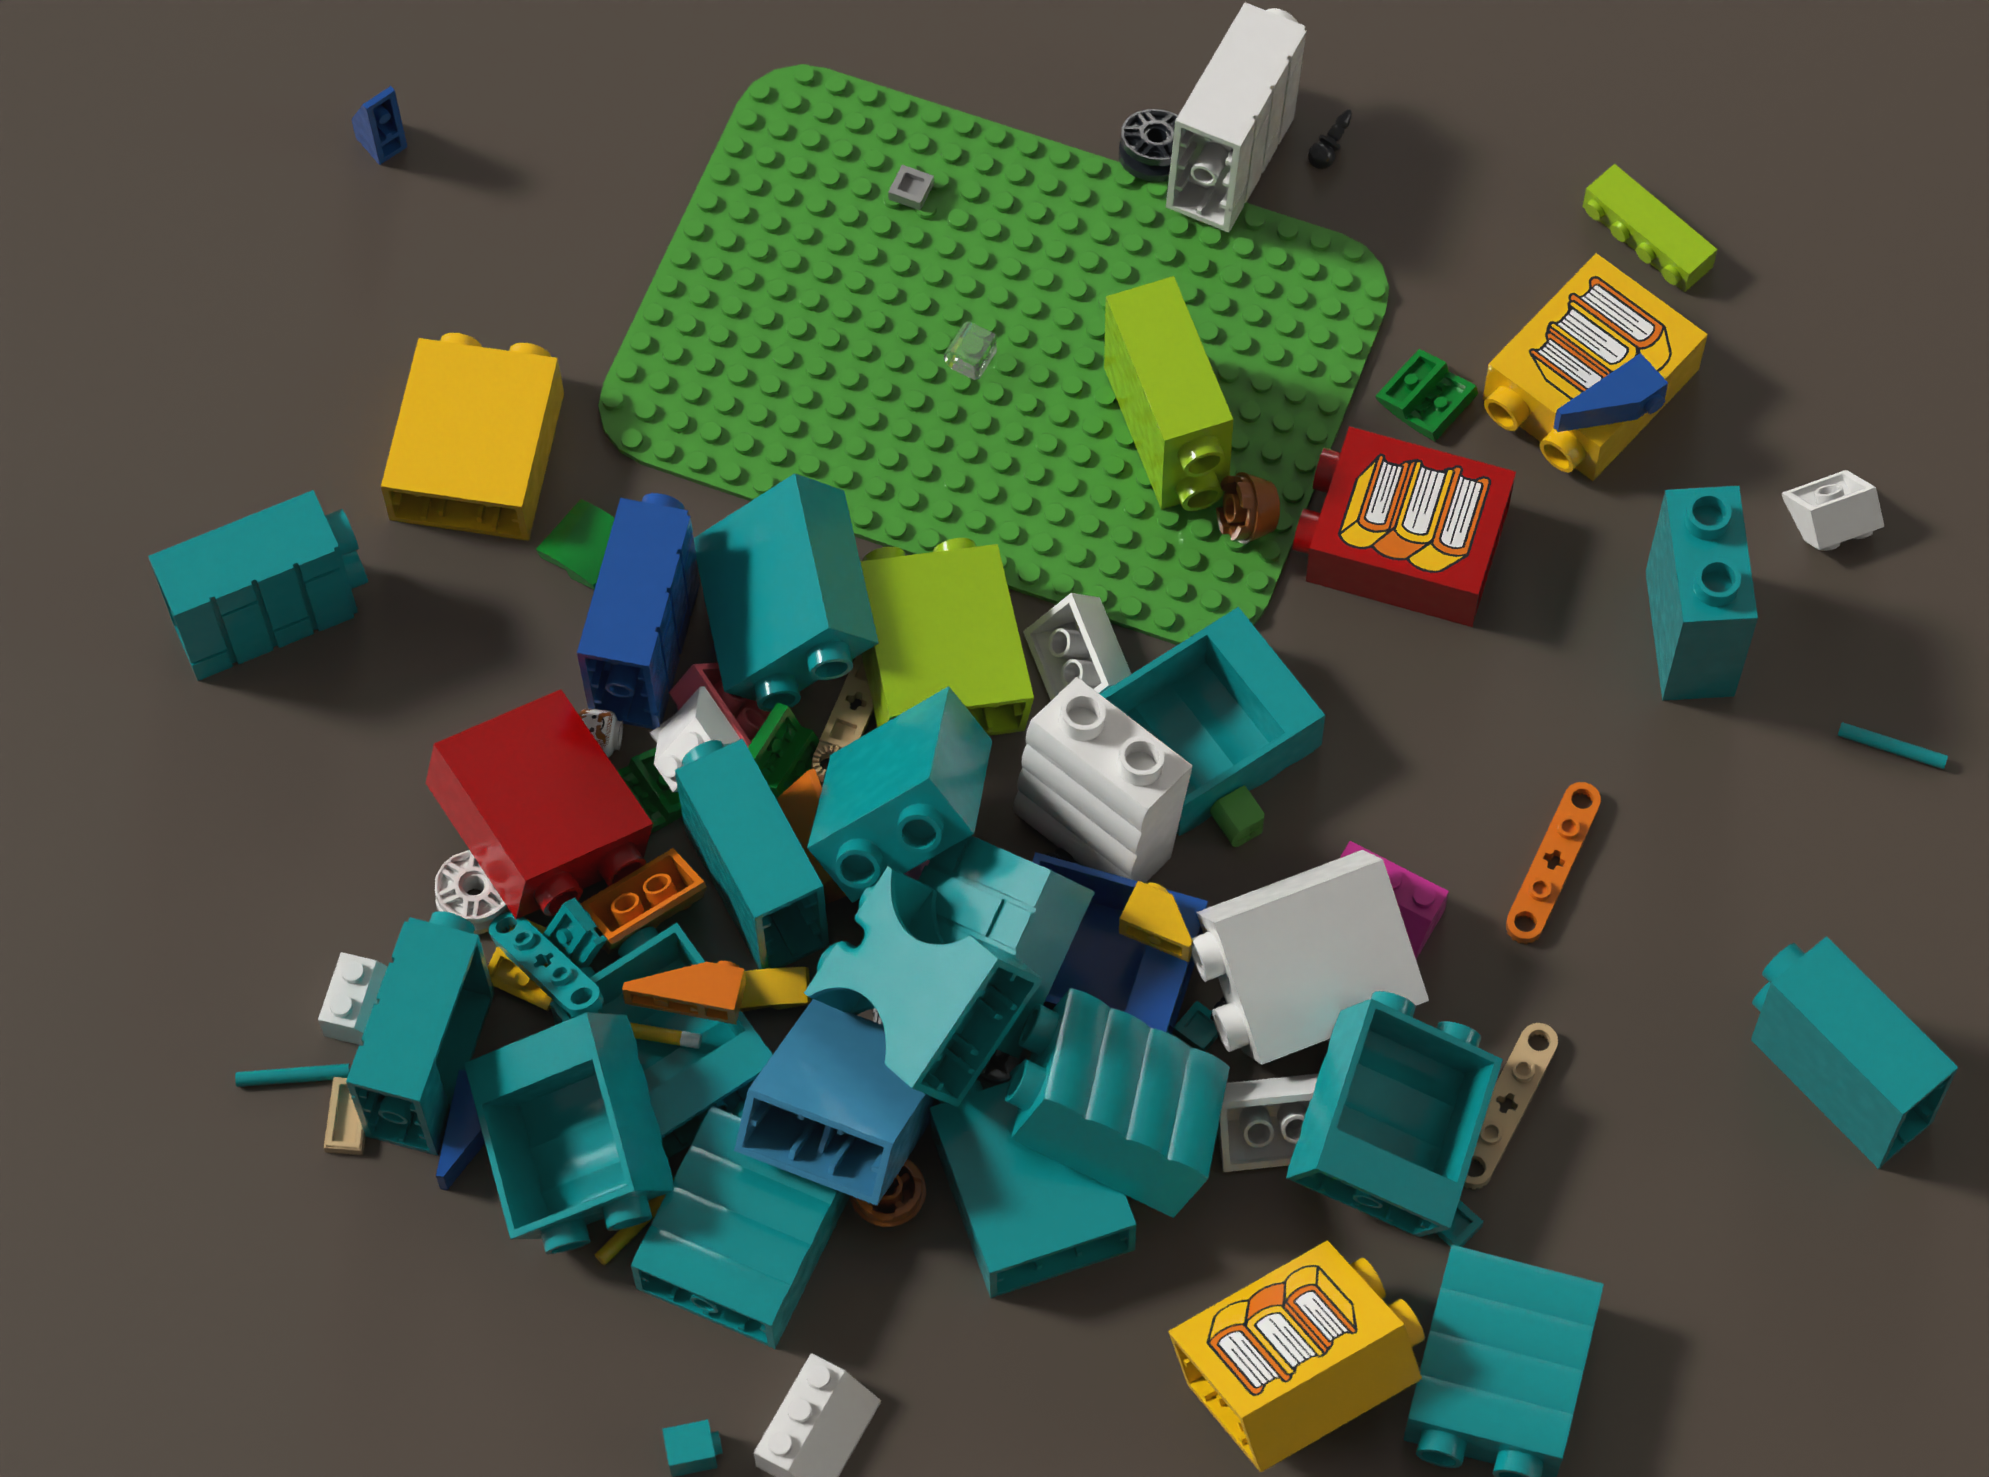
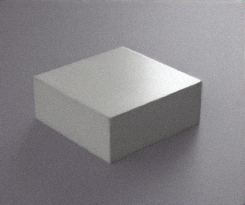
M902 165L888 192L889 200L921 211L934 185V176Z

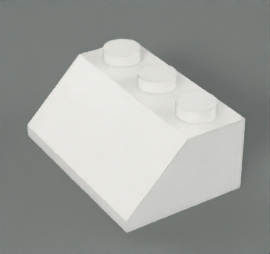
M1070 593L1023 631L1050 700L1054 699L1076 677L1101 694L1131 675L1100 597Z
M1319 1074L1226 1084L1218 1125L1223 1172L1289 1166L1301 1134L1305 1114L1314 1095Z
M811 1353L754 1451L756 1467L775 1477H839L878 1409L881 1400L848 1372Z

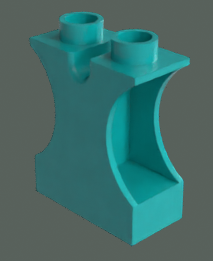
M887 867L880 879L865 889L859 901V910L855 915V921L862 926L865 932L862 943L856 947L849 942L840 941L828 947L821 955L817 965V974L804 994L840 1011L850 1012L855 1015L876 1008L885 1031L886 1054L884 1064L911 1088L958 1107L1043 979L1016 956L971 935L962 940L945 944L938 928L936 916L938 891L925 883Z

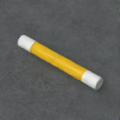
M630 1022L635 1039L696 1049L700 1048L702 1034Z

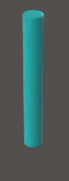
M1844 722L1841 723L1837 735L1943 770L1948 759V755Z
M350 1064L242 1071L235 1073V1081L237 1087L333 1080L334 1077L347 1078Z

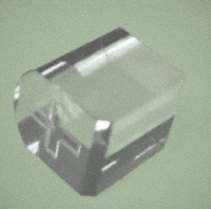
M965 322L944 353L946 364L951 369L974 380L980 379L997 352L996 334L974 323Z

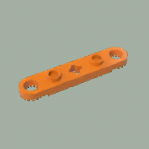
M1577 782L1566 789L1507 916V934L1513 941L1515 940L1519 944L1524 943L1525 945L1539 939L1596 817L1601 803V796L1597 788L1590 783ZM1583 793L1584 796L1590 797L1592 805L1581 809L1576 807L1571 799L1573 796ZM1557 856L1560 858L1559 864L1561 866L1557 865L1554 870L1547 867V860ZM1520 916H1527L1526 918L1530 917L1534 921L1535 928L1532 931L1523 932L1515 926L1514 921L1517 918L1519 919Z

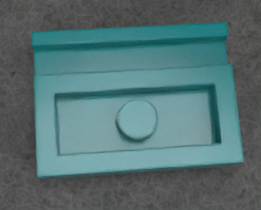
M575 897L563 903L543 933L579 969L588 967L607 940L604 935L600 937L596 933L597 925Z

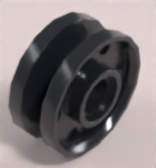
M1147 109L1138 111L1125 120L1121 128L1119 161L1127 172L1145 181H1169L1177 114L1161 109Z

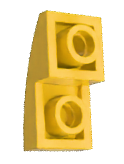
M783 967L745 971L746 986L740 1007L742 1012L769 1007L780 1010L809 1005L811 1002V998L804 994L810 984L809 968Z

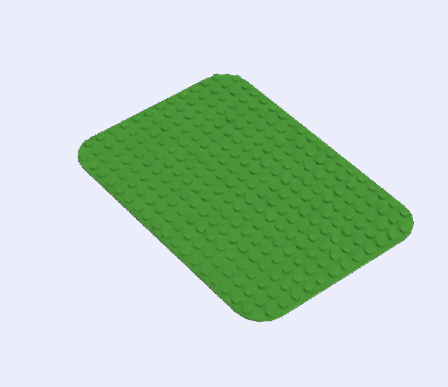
M800 64L775 69L754 81L737 102L604 380L598 406L604 433L620 453L644 466L748 501L754 500L796 473L844 490L855 537L884 547H899L908 555L933 552L937 545L954 538H969L975 542L976 547L998 544L1009 589L1053 604H1058L1070 593L1100 597L1110 623L1178 645L1237 607L1242 610L1254 627L1267 609L1293 546L1301 513L1304 508H1308L1315 491L1312 489L1321 452L1323 448L1332 449L1385 317L1389 285L1383 265L1367 246L1342 233L1245 202L1241 213L1228 233L1166 208L1169 181H1145L1131 175L1118 161L828 68ZM902 165L934 176V185L921 211L889 200L888 192ZM1168 277H1175L1234 419L1230 476H1235L1239 472H1245L1271 481L1278 491L1280 517L1278 525L1272 533L1246 544L1231 541L1229 534H1222L1217 521L1216 508L1223 507L1224 491L1222 497L1216 503L1201 510L1188 511L1182 507V504L1161 510L1104 369L1106 296Z

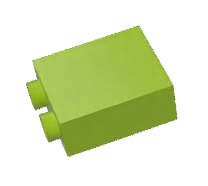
M1168 277L1106 296L1104 369L1160 508L1162 510L1182 504V507L1188 511L1207 508L1222 497L1223 490L1220 483L1226 476H1230L1234 419L1175 277Z
M954 538L940 543L934 548L933 552L905 555L904 550L899 547H882L866 554L860 562L879 644L862 653V658L874 706L877 727L949 686L989 736L1025 731L1034 695L998 544L976 547L975 542L969 538Z

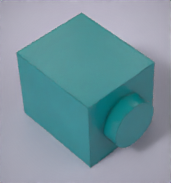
M709 1420L662 1429L672 1477L718 1468L715 1455L723 1454L719 1431L711 1432Z

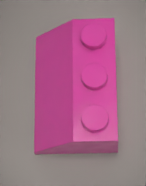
M1349 841L1340 858L1364 850L1383 859L1415 958L1417 959L1446 909L1449 891Z

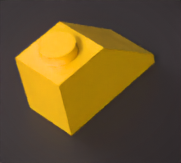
M1137 881L1119 918V934L1189 962L1192 953V939L1173 895L1168 893L1159 884L1152 882L1146 884Z

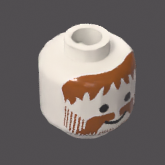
M589 708L580 711L579 716L607 757H610L614 750L620 749L623 722L617 721L613 711Z

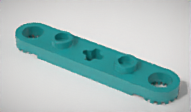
M506 912L497 916L491 922L489 934L495 945L553 1001L567 1011L572 1018L586 1012L598 1013L597 1010H602L604 998L599 987L525 917L515 919L511 912ZM509 925H511L512 928L515 925V928L508 933H502V931H506L505 927L509 929ZM590 995V999L583 1004H577L576 1001L580 1002L579 998H582L583 1000L584 996H586V998H589Z

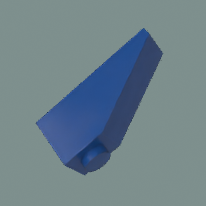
M392 86L362 104L351 119L356 139L379 165L408 147L396 93Z
M1640 353L1558 408L1554 428L1557 432L1637 420L1647 412L1653 414L1666 401L1665 396L1668 382Z
M463 1070L458 1071L436 1172L439 1187L443 1190L450 1188L485 1144L467 1072Z

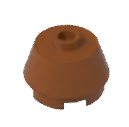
M1239 472L1235 476H1226L1221 481L1220 485L1224 491L1223 507L1216 508V514L1222 534H1229L1231 541L1246 544L1272 533L1276 529L1280 517V500L1278 491L1271 481L1245 472Z
M907 1159L877 1206L850 1196V1200L856 1212L864 1220L877 1226L893 1227L909 1221L919 1212L925 1200L926 1184L919 1168Z

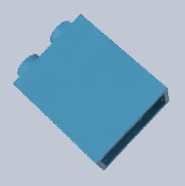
M812 999L748 1088L734 1151L877 1206L930 1125L929 1107L939 1105L940 1103L937 1098L911 1088L884 1064L886 1039L882 1024L850 1012L840 1011Z

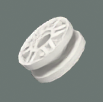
M470 850L453 855L441 865L435 877V896L438 911L453 913L469 920L475 926L474 934L488 932L491 922L497 916L510 912ZM472 889H478L482 891L478 895H469L466 893Z

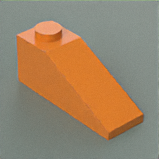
M703 962L624 982L622 992L625 1004L736 1024L745 991L746 978L744 968H740L733 962Z

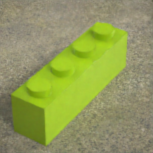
M1613 164L1586 188L1583 208H1585L1586 213L1593 220L1600 221L1610 229L1612 235L1618 241L1625 242L1635 250L1643 262L1651 264L1660 271L1669 284L1676 285L1683 292H1686L1713 268L1717 248L1616 164Z

